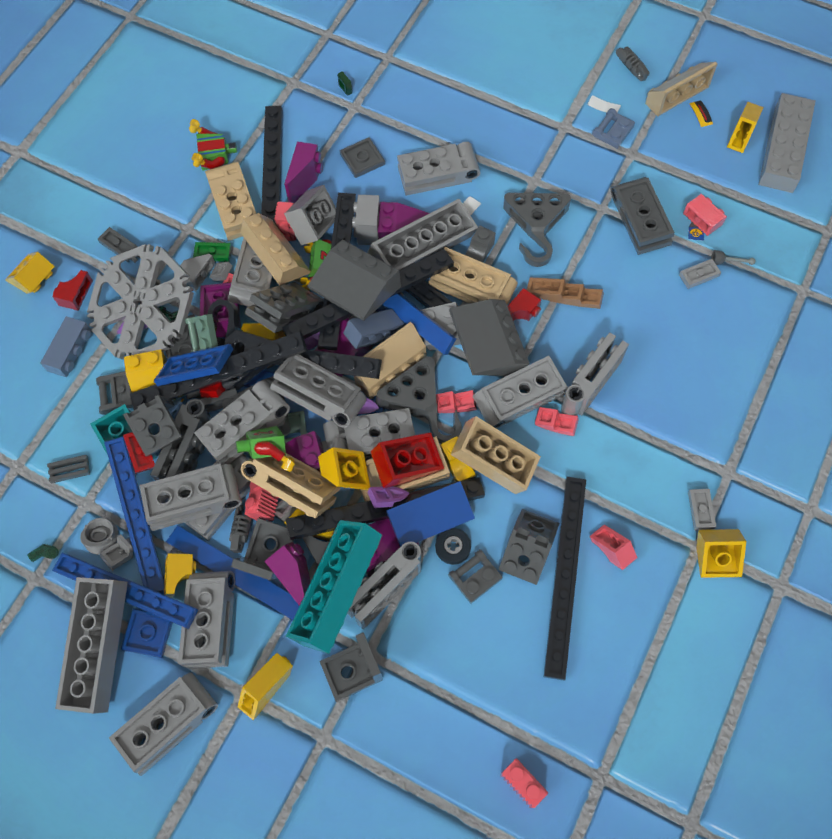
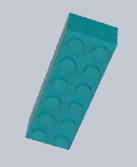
M339 521L286 637L304 647L327 654L330 653L337 635L344 624L345 617L353 604L358 588L362 584L367 568L370 566L375 550L379 546L382 534L366 523Z

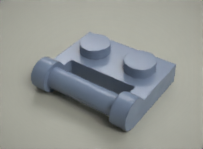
M610 108L606 113L607 116L593 130L592 135L618 149L633 129L635 122L618 114L615 109ZM610 121H615L608 133H604L603 131Z

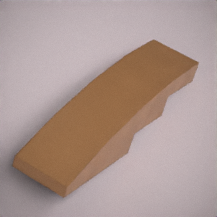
M530 277L527 291L540 299L586 308L600 309L604 295L603 289H586L584 284H568L565 282V279Z

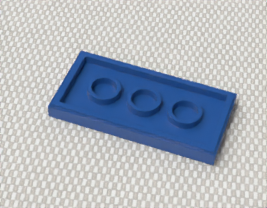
M231 344L169 357L154 379V382L157 386L218 374L232 353L233 347Z
M461 481L386 510L400 547L406 542L417 543L475 519Z

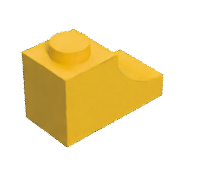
M457 436L440 444L447 466L456 482L475 477L473 468L451 455L458 440Z
M167 554L165 559L164 595L173 598L176 586L181 581L189 579L192 573H195L196 561H193V554Z

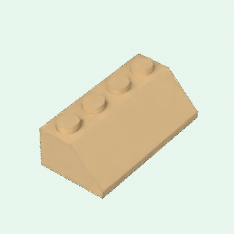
M706 62L692 66L682 74L680 73L673 79L665 81L659 87L652 88L647 94L645 104L657 116H660L709 88L718 63Z
M260 213L243 218L241 234L279 286L310 274L309 268L272 219Z
M411 322L363 356L382 360L379 379L354 376L355 385L360 387L361 391L371 399L377 395L381 388L427 357L426 345Z

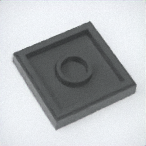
M369 137L340 150L341 157L355 178L385 165V160Z

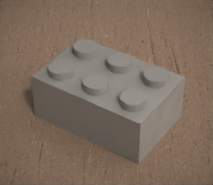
M321 185L307 190L284 215L300 244L305 245L319 240L331 227L335 220L336 207L325 186Z

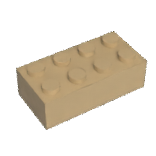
M477 416L465 422L451 452L453 457L514 494L527 490L541 457Z

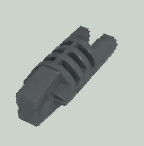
M624 47V49L618 48L616 54L636 78L640 81H645L650 74L645 64L629 47Z
M243 503L235 509L229 538L231 542L230 550L234 553H242L244 543H247L252 521V518L242 515Z

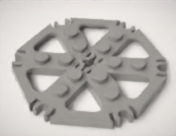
M150 244L136 247L111 257L110 259L113 263L106 261L109 268L107 270L100 268L102 273H97L87 310L89 313L87 317L94 318V322L89 324V326L94 327L91 329L92 332L114 357L124 359L125 354L126 356L160 349L163 352L171 349L168 345L174 346L172 342L173 336L180 339L179 334L183 335L186 325L185 319L188 318L194 295L192 292L194 289L190 286L186 287V284L192 280L188 278L190 275L162 247L156 246L154 252V246ZM140 256L141 261L134 283L122 270L121 263L130 258ZM161 261H164L174 271V278L155 286ZM108 282L122 299L100 307L98 299L104 283ZM180 299L176 320L171 323L158 307ZM142 301V305H138L137 302ZM124 320L120 339L114 344L103 332V328ZM146 324L157 336V341L151 346L138 349L143 327Z

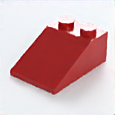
M431 432L379 442L370 451L383 488L401 485L445 469Z

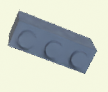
M392 309L371 314L365 321L359 318L350 319L343 334L355 349L385 341L403 328L405 324Z
M65 317L40 362L46 371L67 378L74 368L76 359L81 355L83 346L91 336L92 331L87 323Z

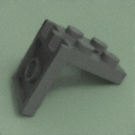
M157 395L152 401L137 406L136 410L123 414L146 457L183 437L168 410L175 406L170 398ZM153 424H158L160 427V431L156 435H153L150 431Z
M522 509L498 570L537 585L560 523ZM525 555L530 561L522 562L519 556Z
M258 518L245 557L233 559L231 567L267 580L277 579L276 575L265 563V560L282 546L294 542V540L289 538L287 527ZM269 538H273L276 541V546L273 550L268 549L266 546Z
M364 633L356 635L358 644L319 661L336 702L383 681ZM351 667L353 669L352 677H342L341 672L343 668Z

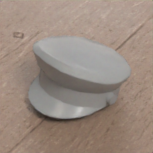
M96 518L85 525L80 535L81 543L89 552L99 555L107 548L116 544L118 528L108 519Z

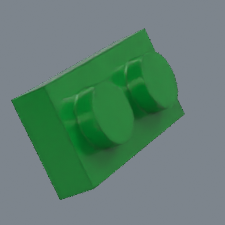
M195 242L193 258L210 254L214 262H230L231 243Z

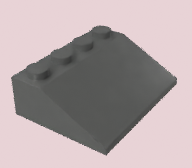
M341 240L329 251L308 284L309 289L363 321L401 287L399 270L345 240Z
M489 299L449 309L472 375L508 376L530 364L505 300Z

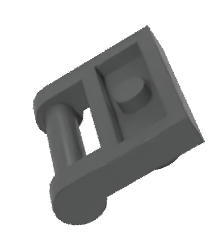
M125 371L96 378V384L99 386L100 414L106 415L124 404L127 408L133 407L130 397L132 392ZM108 383L111 385L112 403L108 404L106 387Z
M480 549L475 552L474 557L456 571L452 570L448 574L449 578L470 604L503 578ZM481 562L483 565L481 569L464 582L460 580L462 575Z

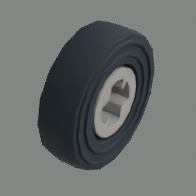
M457 528L441 532L435 543L436 553L447 564H460L470 555V538L464 531ZM451 542H456V545H459V547L455 548V551H452L451 547L448 548Z

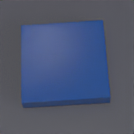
M133 608L121 650L163 658L173 623L147 611Z

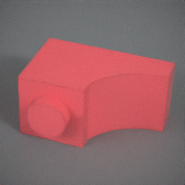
M605 524L590 536L591 541L604 552L609 561L621 570H624L638 558L631 541Z

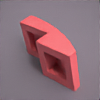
M470 390L456 394L450 391L436 394L437 413H454L455 410H457V413L477 410L476 403L472 397L475 394L474 391Z
M539 407L535 425L556 433L574 436L579 419L578 416L561 414L557 409Z

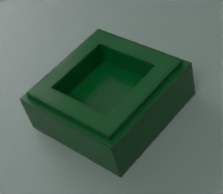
M341 71L337 75L338 85L348 96L352 94L351 81Z

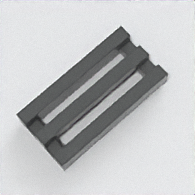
M87 455L47 464L49 468L48 474L50 475L49 482L51 484L90 475ZM84 467H85L84 470H80V471H76V472H71V473H67V474L55 476V474H59V473H63V472H70V471H74V470H76V469H80V468H84Z

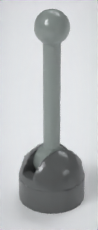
M714 250L711 255V259H713L716 265L723 264L725 260L746 262L750 265H754L756 262L754 258L726 257L725 253L720 250Z

